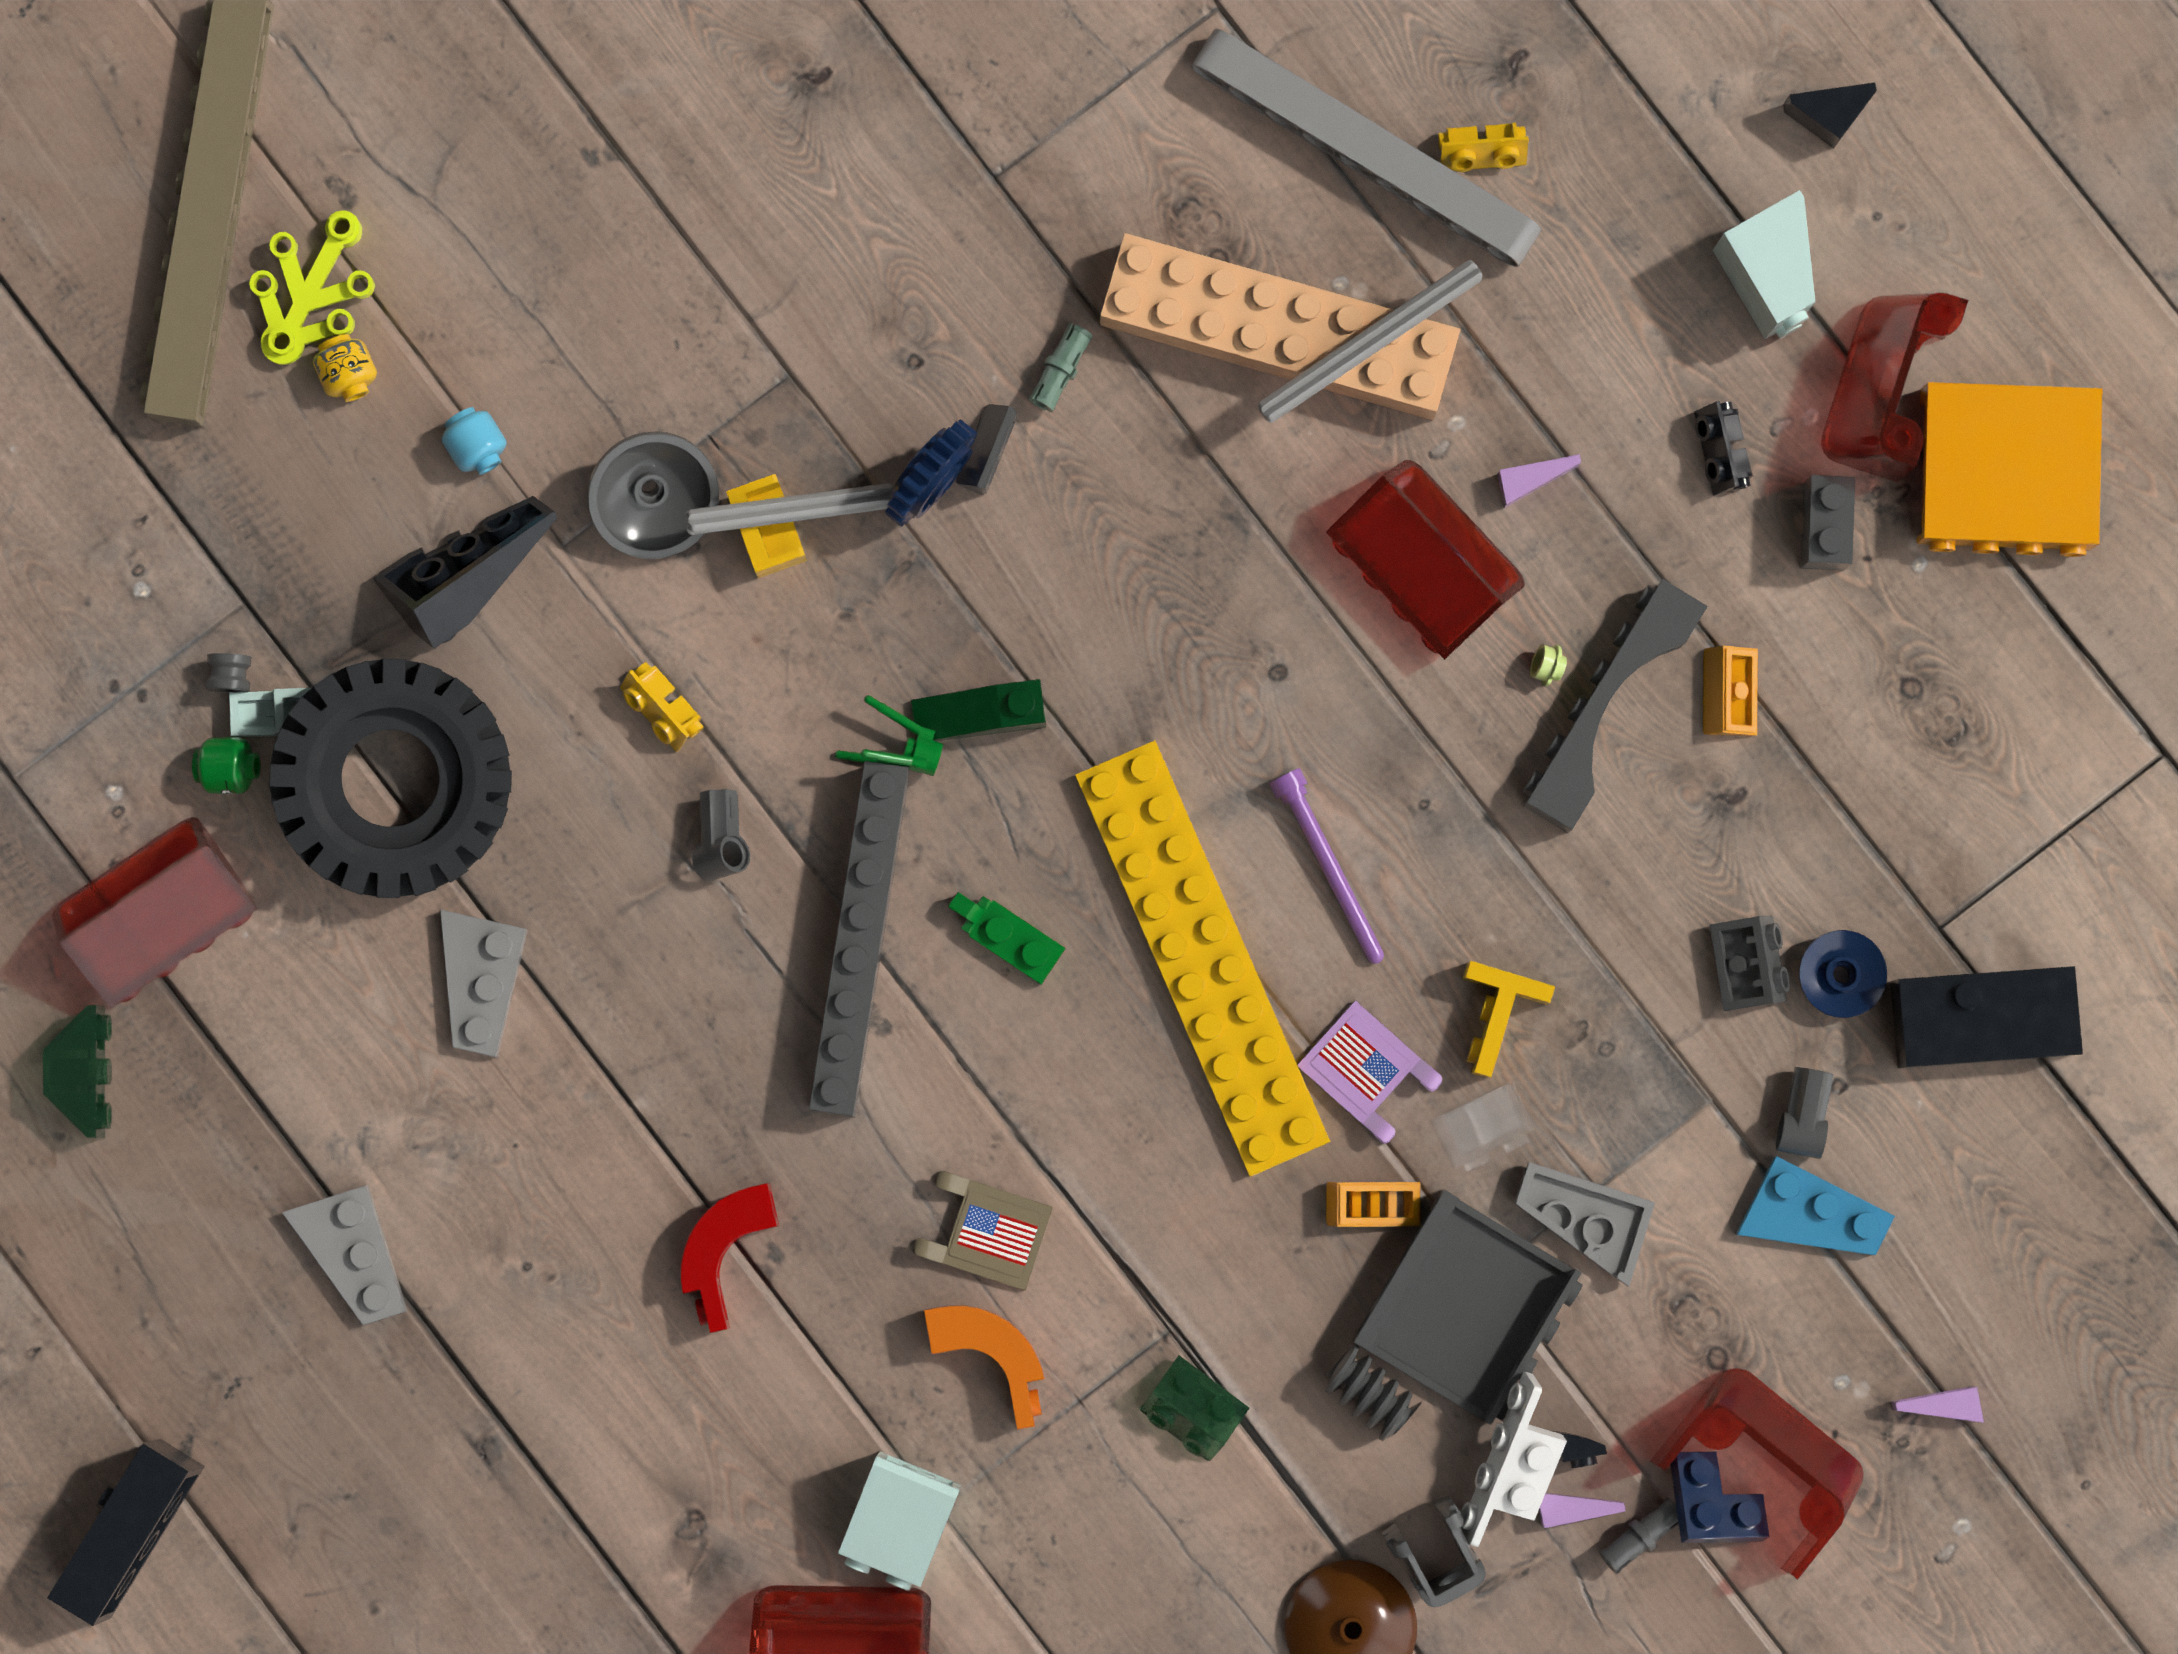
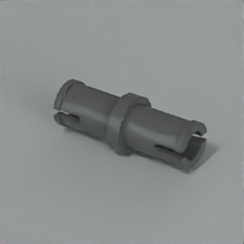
M1667 1497L1663 1503L1640 1521L1634 1519L1628 1524L1629 1530L1605 1549L1599 1551L1602 1559L1615 1574H1619L1624 1567L1644 1551L1652 1552L1657 1548L1656 1542L1679 1524L1676 1504Z

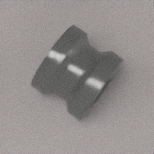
M230 653L207 654V664L211 667V677L206 680V690L225 693L250 692V682L246 679V671L251 666L252 657Z

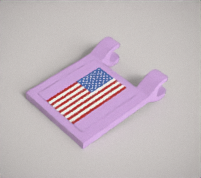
M1357 1001L1346 1010L1297 1065L1298 1068L1384 1144L1389 1143L1395 1136V1129L1378 1115L1375 1110L1410 1073L1431 1092L1435 1091L1442 1083V1077L1438 1072L1417 1056Z

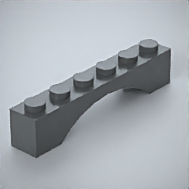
M1664 579L1659 582L1656 588L1650 585L1646 587L1635 605L1637 609L1641 610L1635 623L1631 625L1625 622L1612 643L1619 648L1611 662L1603 659L1591 677L1590 681L1596 684V687L1587 700L1580 696L1567 718L1574 722L1566 736L1560 733L1556 735L1545 753V756L1551 759L1542 774L1535 770L1522 793L1529 796L1523 805L1524 807L1567 833L1573 830L1595 793L1592 774L1593 745L1599 722L1610 699L1621 684L1638 668L1660 655L1680 649L1687 642L1708 607Z

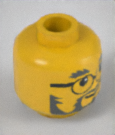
M343 334L328 339L318 346L319 353L313 359V367L326 395L330 397H343L345 402H352L369 393L367 386L376 379L377 370L366 344L362 340L351 339L349 334Z

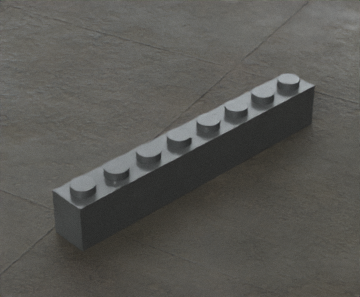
M869 761L864 763L809 1110L856 1117L910 777L908 767Z

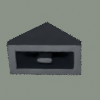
M1876 82L1790 94L1783 104L1784 113L1834 149L1876 93Z

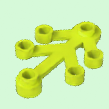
M341 210L334 212L328 217L325 224V231L328 237L306 280H304L296 255L298 244L293 236L287 232H279L271 238L270 250L280 261L293 301L286 318L284 319L275 295L278 289V282L270 272L265 270L255 272L250 278L249 285L252 292L260 299L268 324L261 337V348L264 355L273 363L279 365L291 364L301 357L305 345L332 336L350 335L355 328L354 318L344 309L333 310L328 315L326 321L302 327L309 312L355 297L366 299L374 292V280L367 272L361 270L351 273L347 281L322 289L342 249L354 246L361 239L362 225L353 213ZM342 220L348 221L350 224L349 230L345 234H337L335 232L336 224ZM284 239L290 240L291 248L288 252H277L276 247L279 241ZM269 278L271 280L270 288L264 292L258 291L256 285L259 279ZM359 278H366L368 280L366 290L362 292L355 291L353 288L354 282ZM339 316L348 318V325L343 330H336L333 326L334 320ZM281 335H287L290 339L289 345L285 349H277L275 347V340Z

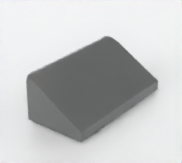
M989 404L985 407L976 429L978 435L970 447L973 450L972 454L956 478L957 485L982 495L987 494L1017 419L1015 408Z

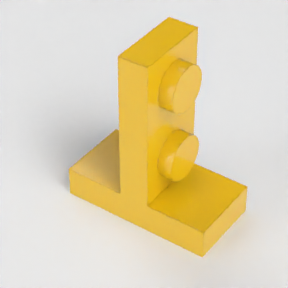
M1469 961L1462 980L1496 990L1494 997L1490 995L1485 997L1479 1020L1486 1022L1482 1038H1473L1467 1057V1062L1474 1064L1471 1074L1491 1078L1515 996L1547 1005L1551 1003L1555 986Z

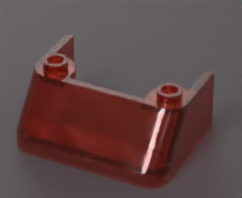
M1730 1368L1723 1371L1715 1379L1649 1462L1665 1471L1692 1437L1707 1448L1722 1450L1731 1446L1741 1433L1745 1432L1812 1487L1802 1499L1798 1510L1800 1522L1809 1533L1780 1568L1786 1574L1798 1580L1842 1525L1862 1485L1863 1469L1860 1462L1751 1372L1741 1368Z
M768 1586L761 1589L754 1598L749 1654H931V1599L926 1592L917 1588L905 1590L900 1587Z

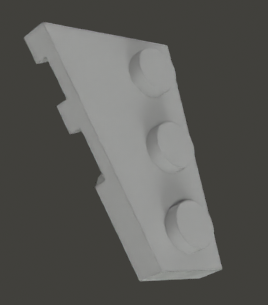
M440 910L453 1048L498 1058L528 930Z
M1527 1162L1514 1204L1629 1287L1655 1202Z
M369 1185L282 1212L362 1325L407 1312Z

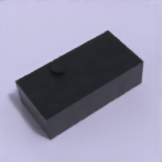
M2075 966L1905 978L1890 981L1898 1069L2083 1054Z
M162 1439L143 1443L117 1486L110 1484L101 1495L96 1507L101 1509V1512L47 1598L91 1626L111 1619L205 1466Z

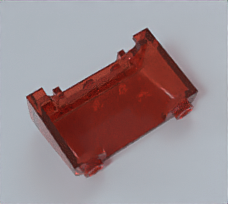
M1940 292L1882 295L1873 298L1864 306L1858 319L1821 436V447L1828 459L1897 483L1916 467L1923 446V434L1916 422L1896 414L1914 354L1920 350L1922 344L1932 338L1943 340L1946 336L1956 331L1963 320L1969 300Z

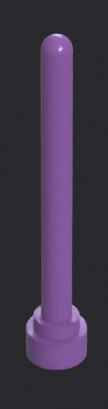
M1300 768L1291 771L1270 782L1269 785L1276 799L1281 797L1284 805L1289 803L1368 961L1378 964L1383 960L1384 952L1304 796L1308 793L1304 786L1307 784V781Z

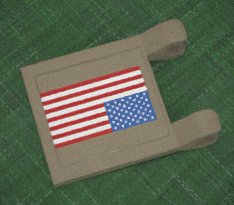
M940 1171L935 1182L936 1186L940 1189L962 1195L963 1199L947 1246L924 1238H918L913 1252L917 1256L1026 1291L1053 1207L946 1171Z

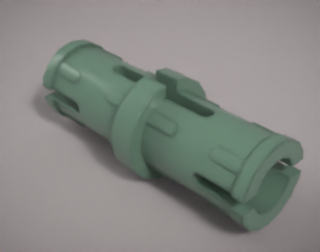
M1068 323L1057 348L1044 361L1043 365L1046 367L1028 398L1032 404L1048 412L1054 411L1059 397L1069 380H1074L1078 373L1075 368L1084 350H1086L1093 338L1089 331L1073 323Z

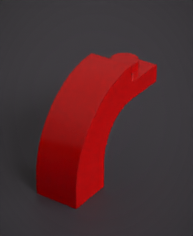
M770 1183L736 1191L718 1201L700 1218L688 1238L681 1264L683 1294L697 1290L701 1291L702 1298L695 1300L697 1315L701 1326L708 1324L710 1333L730 1328L720 1282V1268L727 1250L739 1238L749 1233L780 1226Z

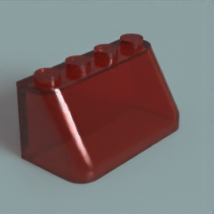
M1404 460L1383 474L1326 531L1332 539V544L1337 552L1345 558H1350L1362 571V577L1366 583L1373 589L1380 590L1392 603L1391 606L1395 614L1403 621L1410 622L1421 634L1424 645L1433 653L1439 654L1444 660L1455 652L1525 586L1523 576L1512 562L1427 471L1411 460Z
M191 817L176 824L66 898L54 910L52 920L60 946L111 1008L120 1001L127 1002L133 999L141 991L142 986L154 978H161L175 970L179 962L191 953H199L206 950L215 941V937L227 929L243 925L249 920L252 912L257 910L254 899L210 833L197 817Z

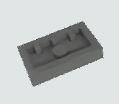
M1757 916L1710 924L1723 1010L1730 1011L1786 1002V993L1789 992L1790 981L1786 968L1784 966L1781 967L1779 949L1782 948L1783 938L1779 925L1774 923L1773 916Z

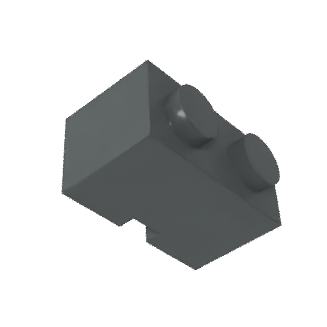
M1811 475L1804 482L1801 569L1844 571L1852 565L1855 477Z

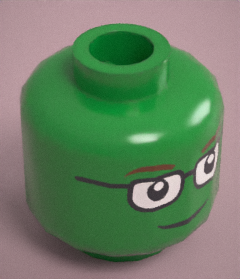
M239 737L208 738L202 743L201 748H197L194 751L192 758V774L195 782L200 783L202 788L211 794H243L250 788L253 779L259 778L261 771L259 754L253 753L248 741Z

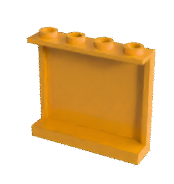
M1927 382L1920 389V407L1925 408L1922 534L1917 537V544H1929V551L1953 552L1955 551V545L1973 546L1972 552L1979 554L1999 553V547H2015L2016 554L2041 555L2043 554V549H2060V556L2065 557L2086 556V550H2091L2100 544L2103 388Z

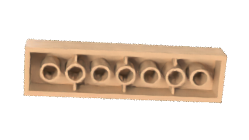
M1124 233L1101 312L1100 326L1292 380L1394 310ZM1425 319L1323 389L1434 420L1461 329Z

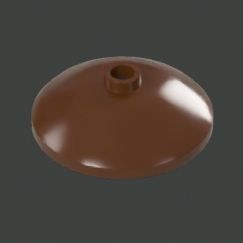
M1340 1560L1314 1570L1297 1586L1286 1609L1284 1623L1285 1639L1290 1654H1412L1417 1638V1617L1408 1592L1391 1573L1366 1561ZM1349 1622H1357L1361 1626V1632L1355 1638L1347 1637L1344 1633V1628Z

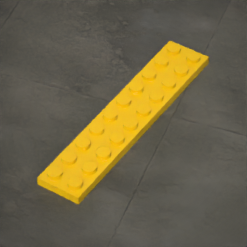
M1156 740L1075 774L1249 1177L1331 1142Z

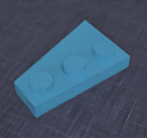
M1774 1156L1735 1235L1876 1255L1895 1216Z

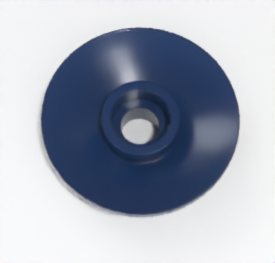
M1837 930L1823 934L1808 946L1800 962L1799 981L1805 997L1817 1010L1832 1017L1849 1018L1867 1012L1880 1000L1887 984V965L1880 949L1868 937L1854 931ZM1838 966L1844 967L1848 972V978L1844 983H1838L1833 977V971Z

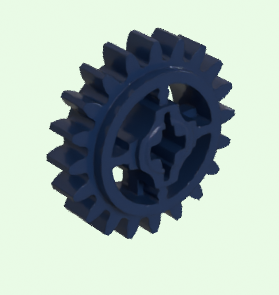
M961 419L955 421L951 428H942L912 458L890 492L892 499L887 504L886 515L901 527L904 524L907 525L912 518H920L951 487L969 460L973 451L970 447L975 442L974 439L978 435L977 432Z

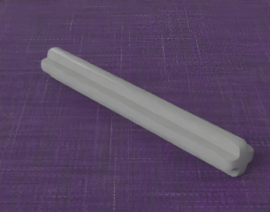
M887 483L690 509L685 514V525L688 534L696 535L887 509V504L892 499L890 492L893 485Z

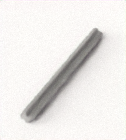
M1472 260L1466 261L1271 393L1258 404V409L1264 419L1269 423H1273L1478 284L1483 277L1480 269Z

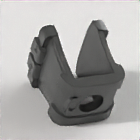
M1449 1496L1438 1499L1433 1503L1465 1562L1427 1582L1412 1551L1395 1523L1382 1531L1387 1547L1395 1558L1403 1560L1415 1589L1424 1602L1431 1607L1443 1606L1475 1589L1484 1581L1486 1575L1480 1558H1477L1476 1553L1470 1547L1460 1528L1463 1526L1464 1521L1461 1512Z

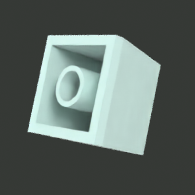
M1799 190L1725 232L1712 250L1764 339L1775 333L1782 339L1803 326L1801 323L1809 318L1807 312L1815 303L1805 199Z
M880 1451L875 1458L838 1554L846 1557L844 1564L869 1574L871 1567L887 1573L886 1582L905 1590H910L912 1584L921 1587L962 1484Z

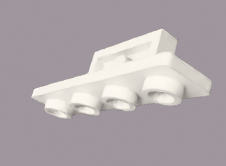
M1523 1372L1519 1384L1515 1383L1512 1386L1507 1400L1508 1411L1503 1423L1497 1424L1492 1434V1450L1488 1460L1478 1468L1475 1478V1492L1470 1503H1465L1461 1510V1516L1464 1521L1463 1526L1460 1528L1469 1545L1479 1546L1494 1509L1535 1520L1567 1441L1562 1434L1529 1425L1542 1393V1387L1531 1373Z

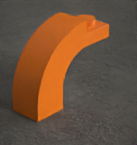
M949 1305L925 1309L924 1313L931 1353L973 1349L991 1356L1000 1364L1007 1376L1017 1430L1035 1427L1034 1416L1042 1415L1038 1389L1029 1390L1028 1382L1043 1380L1045 1376L1039 1357L1026 1336L1007 1319L983 1308L968 1305Z

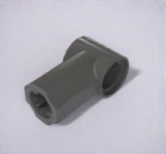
M721 789L700 792L701 843L695 847L692 853V864L695 872L706 881H713L742 872L749 865L750 851L746 841L739 836L737 791Z
M1794 1067L1787 1110L1782 1113L1776 1137L1777 1151L1816 1159L1822 1157L1828 1133V1121L1825 1120L1833 1074L1815 1069Z

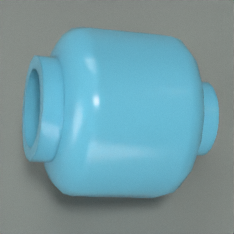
M473 407L460 411L445 422L446 430L441 440L452 460L461 471L477 470L479 475H483L501 464L502 461L499 455L506 448L507 441L487 411H475Z

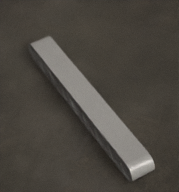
M1214 29L1191 65L1197 74L1506 264L1519 267L1542 231L1535 221L1225 31Z

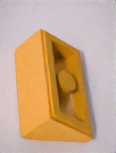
M1717 646L1704 649L1703 733L1705 735H1757L1758 649L1734 646Z

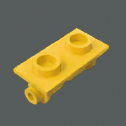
M1516 122L1511 124L1485 125L1486 139H1478L1477 126L1446 128V132L1438 133L1439 150H1441L1440 163L1457 172L1495 167L1508 169L1514 166L1527 165L1529 138L1526 136L1525 126L1517 127Z
M645 662L635 671L631 670L628 672L620 686L625 701L633 710L641 712L652 724L654 734L661 742L667 745L670 744L676 752L680 751L688 737L693 738L704 728L699 722L701 716L697 714L682 695L670 704L665 700L667 696L674 692L675 687L659 671L656 665L651 667Z

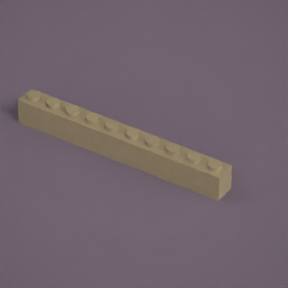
M208 0L205 6L204 24L209 26L206 43H200L197 53V67L202 68L199 85H193L190 95V109L194 110L192 127H186L183 136V152L187 153L185 169H179L176 178V194L180 195L178 212L172 211L169 219L168 233L169 237H173L171 254L166 253L162 261L161 277L166 280L164 296H158L155 303L154 320L159 322L156 339H150L147 350V363L152 365L150 379L143 382L140 391V406L145 407L144 413L152 420L204 428L274 5L270 0Z

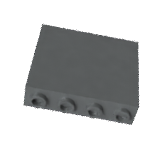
M1441 1190L1352 1341L1492 1425L1495 1418L1503 1421L1508 1411V1395L1512 1386L1521 1379L1523 1372H1533L1538 1360L1532 1356L1540 1342L1548 1345L1560 1325V1322L1555 1317L1562 1305L1565 1304L1570 1307L1578 1296L1583 1284L1577 1280L1582 1272L1573 1269L1460 1201L1458 1197L1448 1191Z

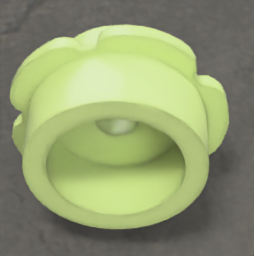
M1542 644L1533 656L1530 676L1541 680L1543 686H1549L1552 680L1559 681L1565 672L1567 658L1562 655L1561 647L1559 645L1549 647Z

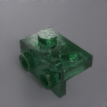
M1178 1355L1139 1410L1147 1416L1148 1420L1155 1427L1168 1431L1180 1440L1190 1453L1211 1461L1225 1445L1249 1410V1407Z

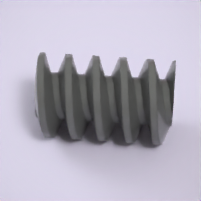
M1353 1344L1325 1376L1330 1379L1325 1392L1329 1395L1341 1388L1343 1393L1339 1404L1343 1406L1354 1400L1356 1405L1352 1416L1356 1418L1368 1412L1370 1416L1365 1427L1369 1430L1378 1424L1383 1425L1379 1440L1384 1441L1401 1429L1422 1402L1409 1408L1412 1393L1408 1390L1395 1396L1399 1381L1392 1379L1382 1384L1386 1372L1385 1369L1379 1367L1369 1373L1368 1370L1372 1358L1367 1355L1356 1361L1355 1357L1359 1346Z

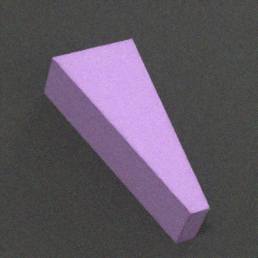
M1580 454L1499 470L1497 476L1504 508L1577 468L1581 463Z
M1974 1386L1891 1401L1892 1409L1896 1411L1984 1423L1978 1390Z
M1545 1493L1538 1511L1542 1527L1549 1528L1625 1512L1626 1510L1624 1503L1621 1501Z

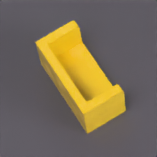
M776 474L726 491L730 504L784 497ZM794 522L740 529L758 579L807 561Z

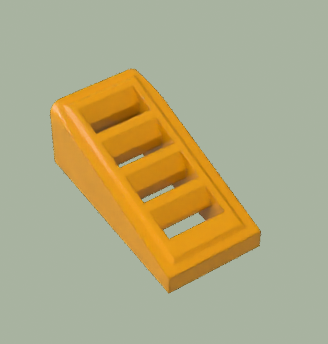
M1327 1182L1326 1223L1328 1226L1334 1227L1420 1226V1182ZM1346 1191H1349V1217H1346ZM1361 1191H1367V1217H1361ZM1380 1191H1385V1217H1380ZM1397 1191H1403L1404 1217H1397Z

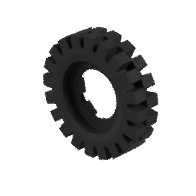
M406 659L364 661L347 666L328 675L308 690L292 710L289 711L273 746L270 762L269 785L272 805L277 821L291 847L312 870L325 880H329L348 891L360 895L376 896L377 898L417 896L434 891L436 888L448 882L451 883L469 871L468 868L478 859L480 860L494 843L492 841L499 828H502L508 811L507 803L512 785V771L510 770L508 758L510 754L504 734H501L492 712L485 702H482L473 693V690L458 678L443 672L442 669ZM399 730L417 737L431 750L438 765L439 787L432 805L418 819L405 825L388 827L373 824L359 816L352 809L344 795L342 769L348 753L361 739L378 731Z

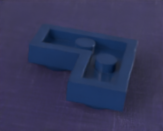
M1717 1451L1675 1452L1669 1456L1681 1543L1763 1542L1770 1537L1763 1494L1723 1495Z

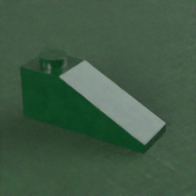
M1040 679L996 684L911 700L913 721L921 727L935 730L933 741L1046 728Z

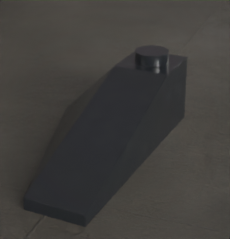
M529 497L486 517L482 528L463 535H461L459 530L446 536L447 544L426 554L422 547L408 553L373 579L411 630L435 649L442 643L453 639L460 630L472 622L554 523L557 516L551 508L536 497Z

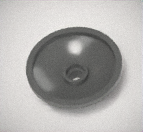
M643 432L619 441L600 458L591 474L588 485V508L598 532L617 550L638 558H665L688 549L704 535L688 534L685 525V514L690 509L718 506V481L708 458L689 440L667 432ZM653 480L656 482L653 490H642V485L646 481Z

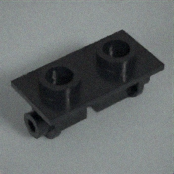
M1716 401L1694 411L1696 419L1695 430L1697 437L1701 440L1706 462L1705 474L1711 484L1713 496L1732 488L1740 490L1750 487V478L1753 477L1747 449L1732 450L1731 442L1744 439L1738 409H1733L1732 402L1720 403V401Z

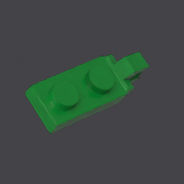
M957 892L948 906L966 919L961 929L970 934L969 937L1040 985L1043 984L1066 950L1065 947L996 901H990L984 896L976 904Z

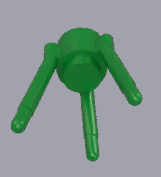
M865 696L864 701L866 704L916 734L917 738H907L902 755L864 749L861 753L838 750L835 752V757L860 763L869 761L908 767L911 771L934 776L943 748V743L933 741L935 730L921 727L872 696Z

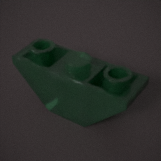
M87 1005L43 1049V1095L87 1138H105V1129H110L112 1124V1107L110 1102H105V1085H110L112 1081V1063L110 1058H105V1041H110L112 1037V1019L110 1014H105V1006Z

